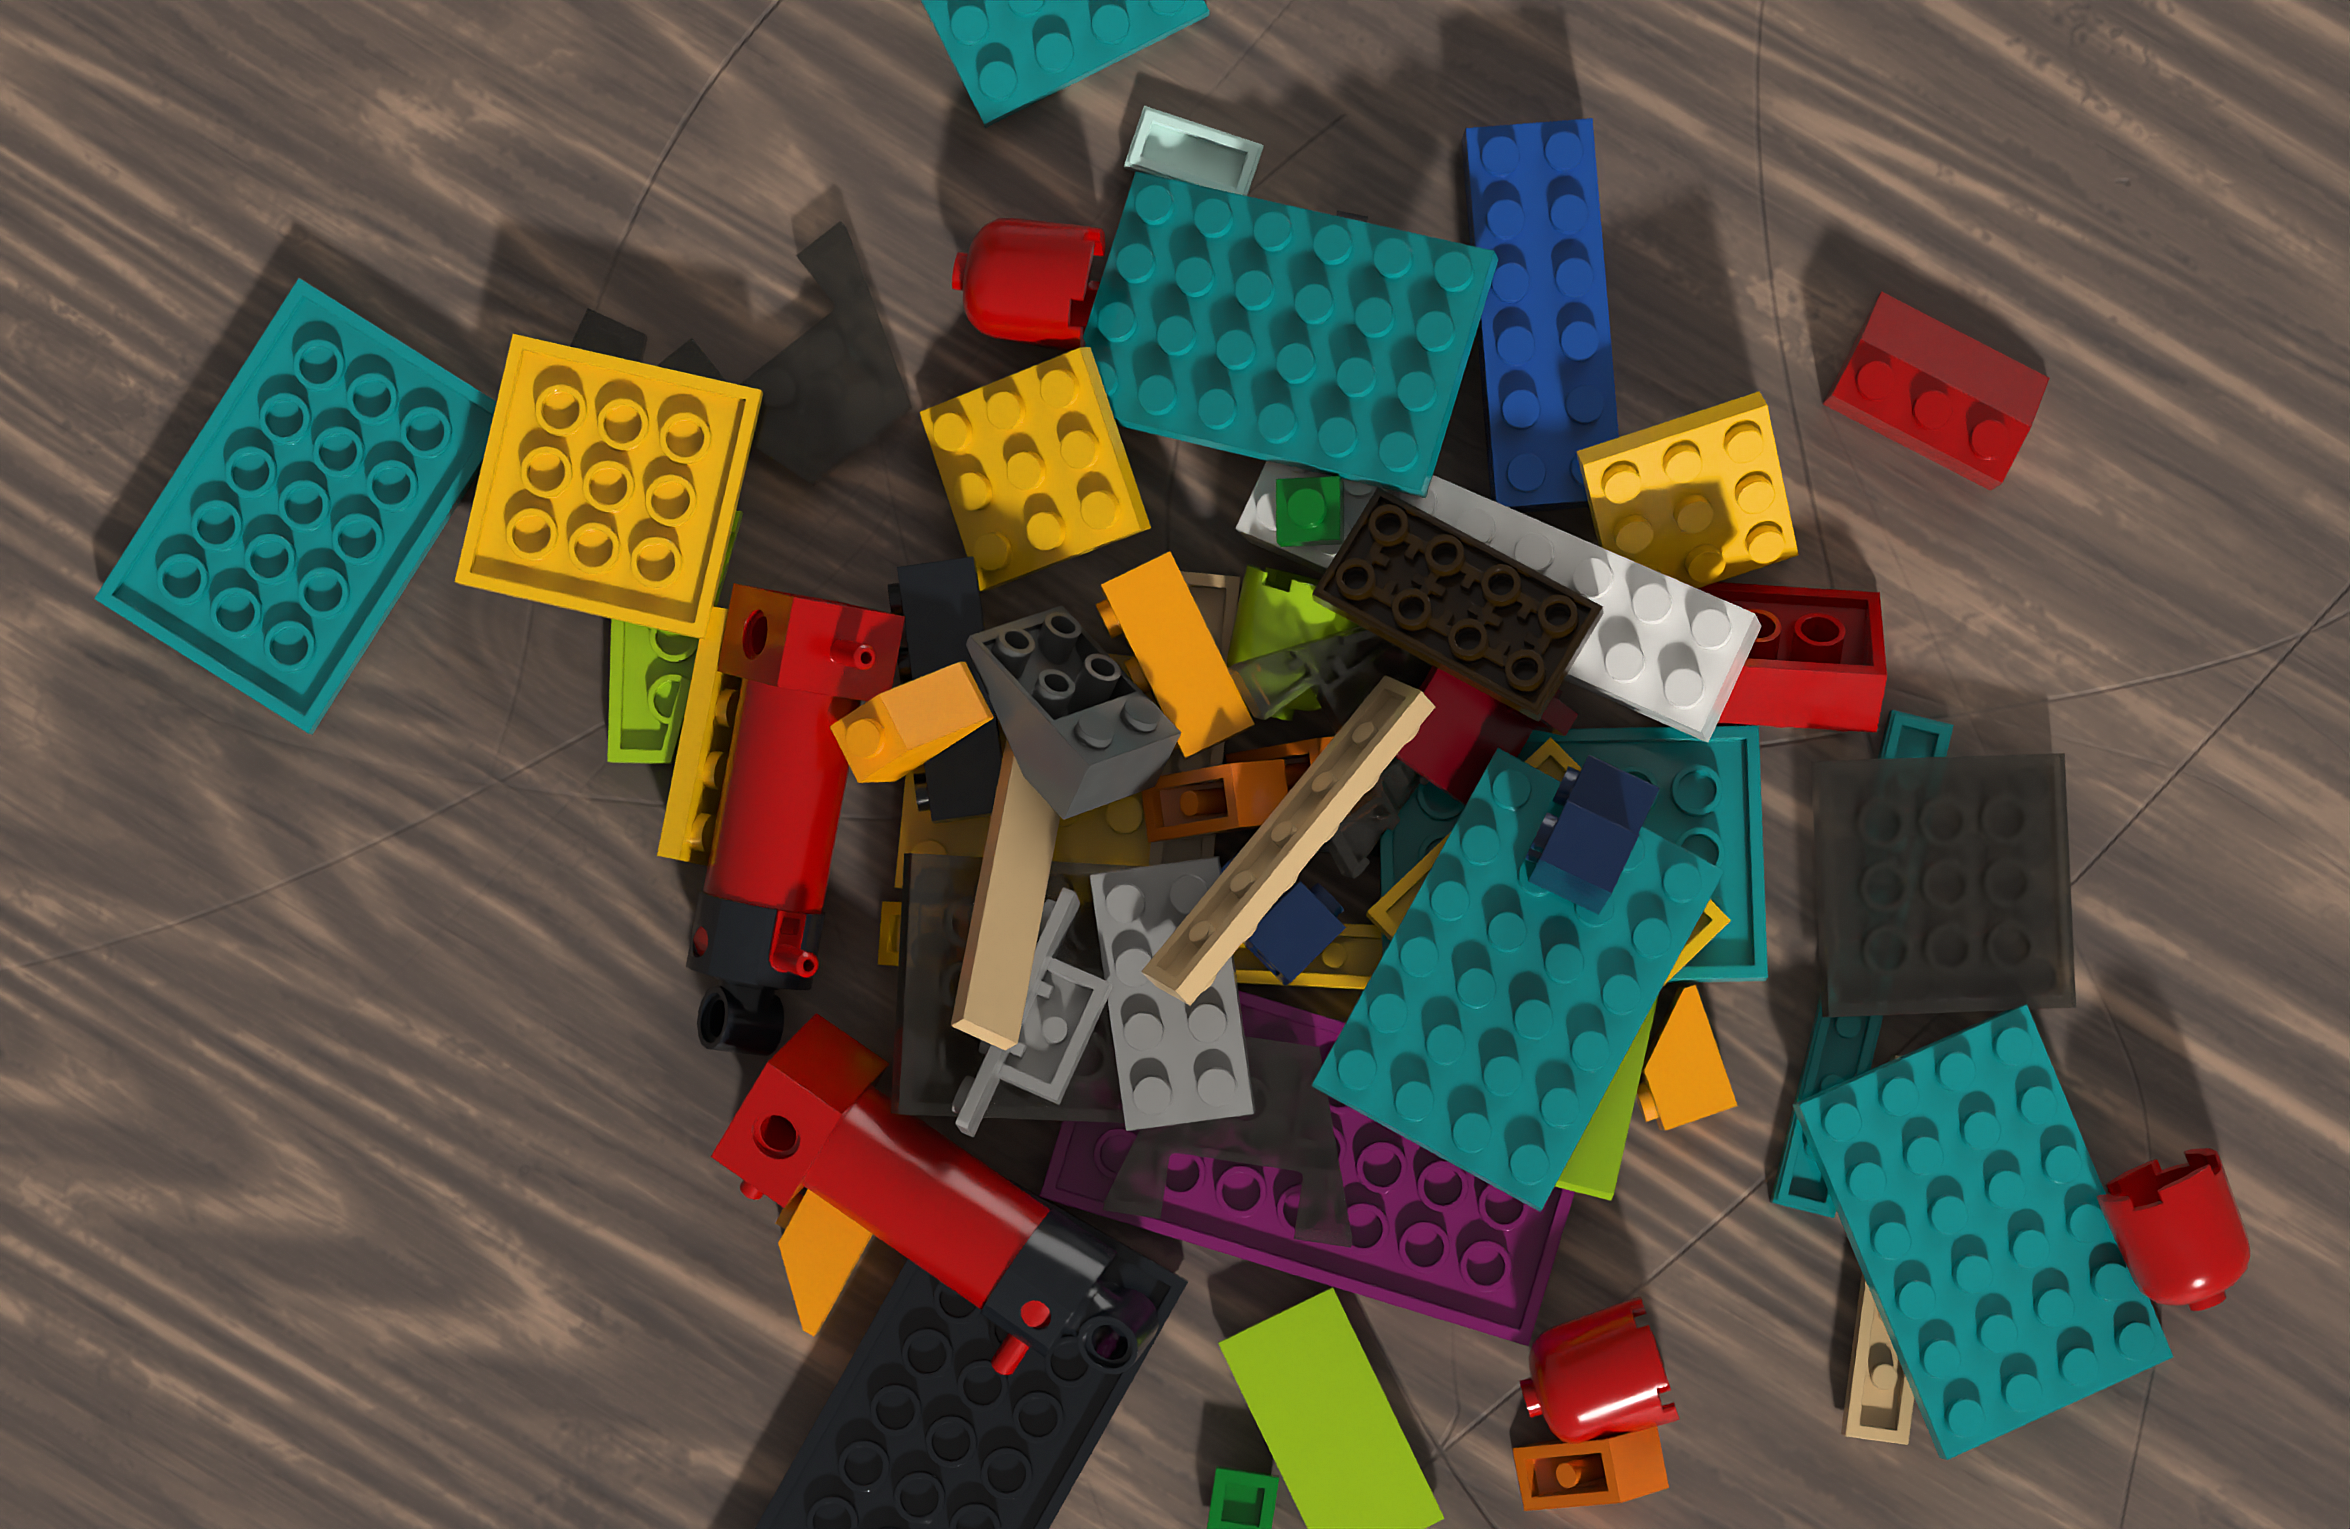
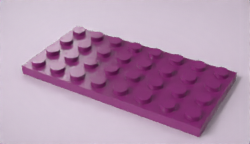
M1239 991L1255 1113L1126 1131L1108 1000L1106 1001L1084 1049L1039 1197L1529 1346L1575 1194L1574 1191L1554 1187L1543 1209L1539 1212L1312 1087L1313 1081L1345 1023L1243 991Z

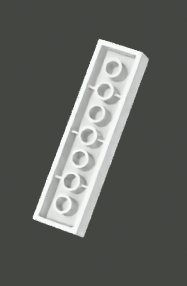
M1266 461L1235 529L1250 543L1324 575L1342 544L1280 547L1276 542V479L1332 476ZM1432 476L1426 498L1381 488L1603 606L1604 614L1564 680L1702 741L1709 742L1762 627L1755 613L1437 476ZM1342 479L1344 481V541L1377 487Z

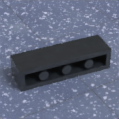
M972 556L897 567L899 583L888 584V596L891 613L905 616L904 622L908 646L899 648L897 658L901 685L957 662H966L994 716L992 720L925 762V772L914 774L919 812L930 810L932 822L935 824L991 816L1003 754L997 715L966 647L970 635L985 631L976 561Z

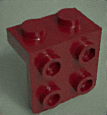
M1432 666L1419 690L1435 705V708L1420 725L1416 736L1406 743L1395 757L1460 804L1466 806L1497 748L1517 758L1533 730L1566 736L1578 714L1559 700L1563 692L1558 688L1539 722L1443 670Z

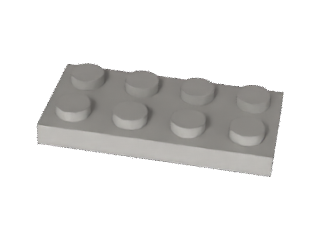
M1220 856L1090 875L1104 979L1110 982L1113 987L1107 1000L1126 1131L1255 1113L1234 956L1232 955L1217 973L1212 985L1203 991L1191 1006L1156 987L1141 972L1222 874Z

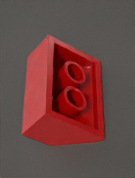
M1881 291L1822 404L1991 491L2003 483L2032 427L2050 378Z
M1716 582L1698 588L1755 613L1762 626L1717 724L1730 723L1773 726L1777 728L1794 727L1841 732L1877 733L1887 680L1880 592Z

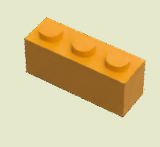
M1170 551L1101 584V591L1105 600L1096 603L1095 606L1110 637L1114 638L1123 634L1132 652L1133 657L1123 661L1131 680L1144 693L1151 691L1158 708L1181 732L1173 751L1179 749L1185 761L1253 728L1255 724Z

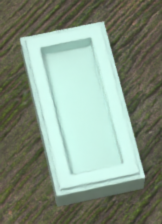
M1144 106L1124 168L1134 172L1137 171L1248 196L1264 145Z

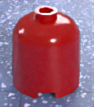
M998 218L985 224L974 236L969 253H957L952 274V289L963 291V309L970 323L982 334L993 338L1065 352L1085 347L1086 342L1083 339V335L1100 282L1090 280L1093 255L1105 257V233L1102 228L1018 218Z
M2211 1148L2186 1150L2183 1153L2187 1163L2163 1170L2158 1159L2148 1161L2109 1181L2105 1185L2109 1194L2097 1196L2101 1210L2134 1283L2142 1294L2159 1304L2171 1306L2188 1304L2191 1311H2201L2214 1307L2227 1298L2225 1290L2233 1286L2248 1268L2251 1252L2249 1238L2218 1151Z
M1641 1296L1553 1326L1542 1332L1532 1343L1528 1356L1531 1377L1519 1381L1530 1417L1543 1414L1551 1432L1563 1442L1578 1444L1584 1441L1637 1432L1680 1420L1674 1402L1662 1406L1659 1394L1671 1391L1650 1325L1638 1328L1635 1317L1647 1314Z

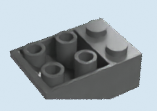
M1063 606L969 636L966 647L1023 776L1063 820L1155 787L1181 732Z

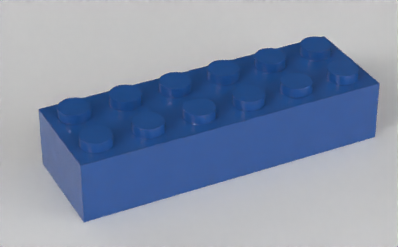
M1593 118L1465 128L1461 143L1470 246L1493 250L1499 259L1477 328L1490 498L1492 501L1520 513L1589 508L1576 451L1619 437Z

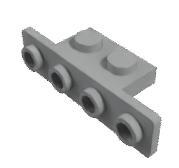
M1063 887L1056 902L1047 899L1044 903L1038 933L1040 939L1035 949L1018 1044L1003 1050L981 1040L979 1052L986 1056L976 1078L967 1075L956 1093L952 1111L959 1115L955 1124L962 1133L974 1137L1000 1079L1058 1105L1060 1104L1113 988L1110 982L1056 959L1080 906L1078 896L1072 890Z

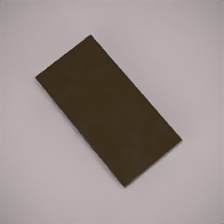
M1379 487L1375 490L1312 593L1313 600L1316 603L1539 722L1604 614L1603 606Z

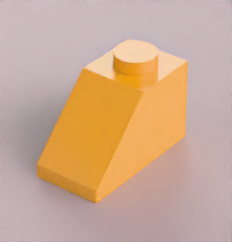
M957 662L878 694L832 724L830 728L858 783L896 782L992 720L994 716L966 662Z
M1696 984L1687 985L1676 990L1645 1054L1641 1072L1643 1083H1640L1637 1089L1636 1100L1645 1122L1656 1119L1658 1128L1664 1131L1738 1106Z
M808 1189L804 1196L798 1193L782 1209L775 1224L785 1229L778 1245L802 1329L808 1334L815 1336L820 1331L873 1234Z

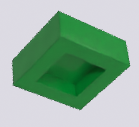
M1340 476L1276 479V542L1280 547L1343 544L1344 481Z
M1216 1466L1206 1529H1272L1279 1475Z

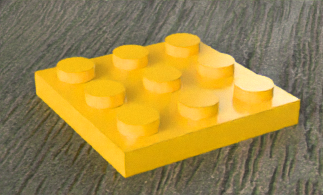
M1091 347L1077 348L919 412L967 557L973 556L976 561L980 591L994 589L1151 529Z
M1760 391L1576 451L1599 547L1697 589L1799 555L1768 406Z

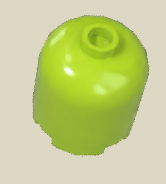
M1247 564L1227 654V668L1237 689L1241 693L1258 700L1255 712L1282 720L1292 721L1295 710L1316 711L1329 706L1338 698L1344 685L1361 626L1313 600L1312 593L1320 579L1269 567L1262 570L1257 566Z

